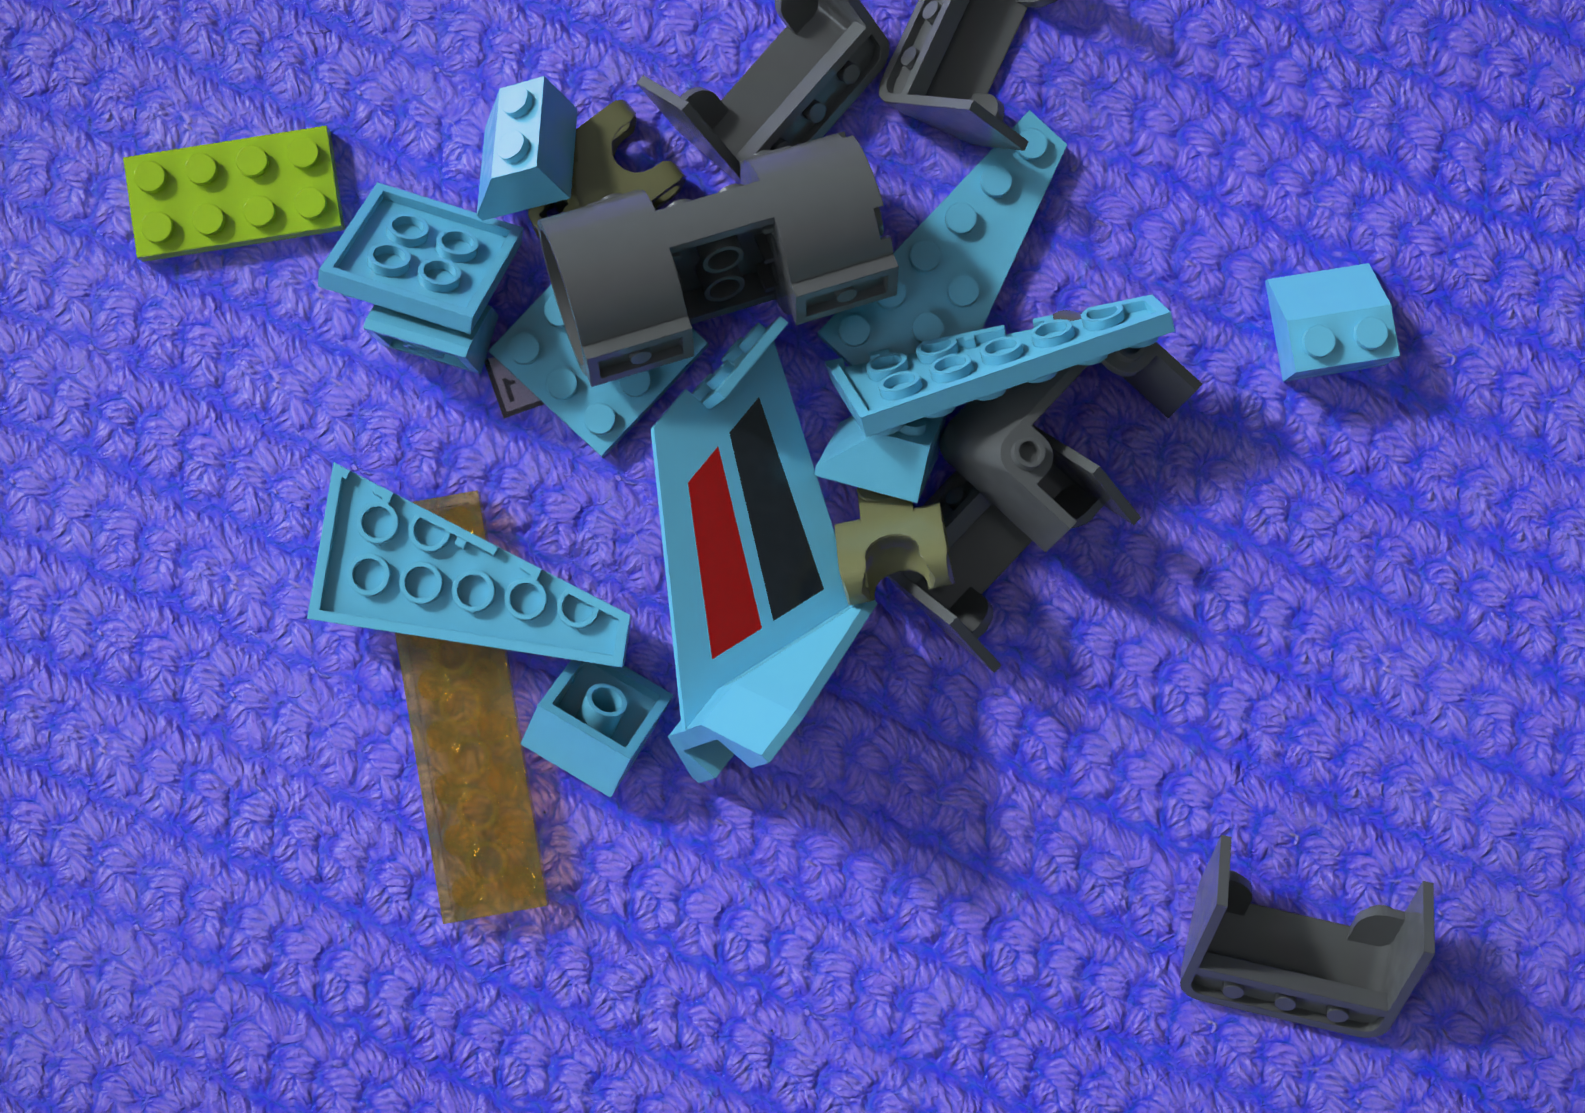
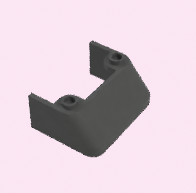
M775 0L776 12L786 25V28L722 100L716 94L703 87L691 88L679 97L644 75L636 83L681 135L736 182L741 184V159L751 157L762 150H776L789 145L791 147L822 138L884 68L889 56L888 40L860 0Z
M918 0L880 81V98L895 110L971 145L1025 151L1029 141L1003 122L1004 105L996 97L988 94L1027 8L1044 7L1057 0Z
M1062 310L1054 313L1053 318L1054 320L1065 319L1074 321L1081 319L1082 313ZM1157 342L1143 348L1128 347L1110 353L1101 362L1108 370L1122 376L1167 418L1180 408L1202 385L1195 376ZM1075 365L1058 371L1056 376L1048 381L1041 383L1026 382L1008 388L1002 396L992 400L980 401L976 399L970 401L948 423L941 433L939 440L940 451L944 459L1045 553L1077 521L1037 485L1052 466L1053 452L1046 438L1032 425L1087 366Z
M1032 425L1046 438L1053 452L1052 466L1037 485L1077 521L1072 528L1090 522L1103 506L1131 524H1136L1141 518L1140 515L1099 465L1035 425ZM955 471L924 504L929 505L940 502L949 542L955 584L928 589L925 577L913 571H899L887 577L946 634L995 673L1001 664L978 640L986 632L993 618V607L982 594L1032 540L960 473Z
M1221 835L1199 882L1181 966L1180 986L1182 991L1196 1000L1351 1036L1370 1038L1386 1033L1391 1028L1435 955L1434 883L1422 881L1406 911L1396 910L1386 905H1374L1359 912L1350 926L1252 904V885L1250 881L1237 872L1230 870L1232 837Z

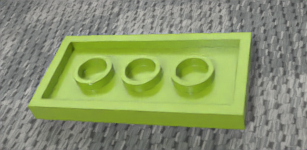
M327 126L123 157L136 255L142 262L345 230L331 131Z

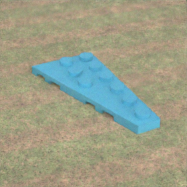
M1030 110L1012 128L1029 141L1025 151L994 147L893 253L899 266L897 295L836 313L818 332L817 336L840 358H843L849 366L870 362V352L890 348L891 353L912 354L916 353L917 346L924 341L981 330L1067 147V144Z
M1147 295L1088 307L1082 312L1081 319L1054 320L1053 315L1033 319L1034 328L1030 330L1007 334L1005 325L927 340L919 344L916 348V353L912 354L891 353L890 348L870 352L871 361L845 367L843 358L825 361L831 382L865 437L871 435L886 436L898 432L906 423L924 417L939 418L946 416L956 406L976 399L987 401L998 398L1008 388L1026 382L1041 383L1055 377L1058 371L1072 366H1089L1100 363L1110 353L1128 347L1143 348L1150 346L1158 340V337L1175 332L1171 311L1153 295Z
M333 463L307 619L624 668L632 615L341 465Z

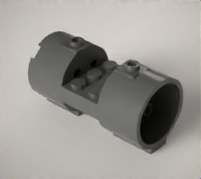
M845 131L791 147L789 145L776 150L759 151L751 157L740 160L741 184L728 185L718 193L695 200L680 199L672 202L666 208L655 211L646 192L638 189L624 194H610L600 201L589 203L588 206L538 220L540 243L558 309L576 360L583 374L588 377L591 387L693 357L694 345L691 324L776 300L782 311L787 315L792 314L795 324L799 325L897 295L899 266L893 254L892 240L889 235L880 237L884 233L883 220L879 209L880 206H884L870 164L856 138L853 135L846 137Z

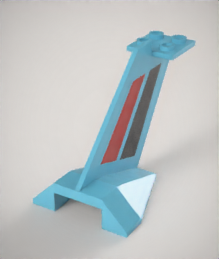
M781 316L766 328L758 322L744 338L740 337L721 358L723 364L713 375L710 373L692 393L685 389L651 428L681 721L669 734L668 738L689 774L698 783L715 779L734 754L750 768L770 763L803 720L878 604L874 600L851 606L848 605L839 572L835 532L818 478L814 476L815 469L774 343L775 338L788 324Z

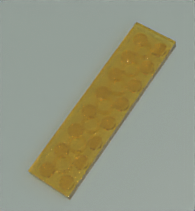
M478 490L412 502L489 542L481 492ZM395 633L443 924L548 906L550 902L524 748L520 744L522 736L507 650Z

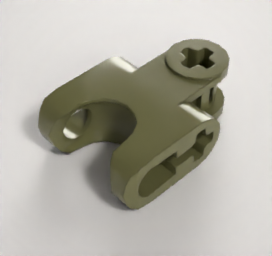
M615 100L576 129L571 198L528 209L529 219L538 238L537 221L548 217L547 211L552 208L558 213L567 212L588 206L589 203L600 201L610 194H624L639 189L646 192L656 211L681 191L686 176L671 161H662L647 171L636 173L625 170L616 163L614 156L618 146L634 132L636 126V112L627 101Z
M857 487L860 519L835 524L839 572L848 605L874 601L876 586L888 575L899 571L920 573L925 577L928 589L955 584L949 542L940 502L914 507L911 501Z

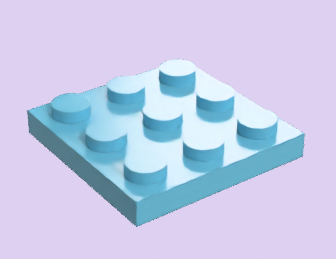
M377 182L320 267L318 287L379 305L398 313L427 320L449 329L471 334L522 243L524 228L494 218L482 221L475 212Z
M550 285L489 349V352L593 450L604 458L709 345L692 329L693 357L591 387L588 377L583 374L576 360L558 309L552 285Z

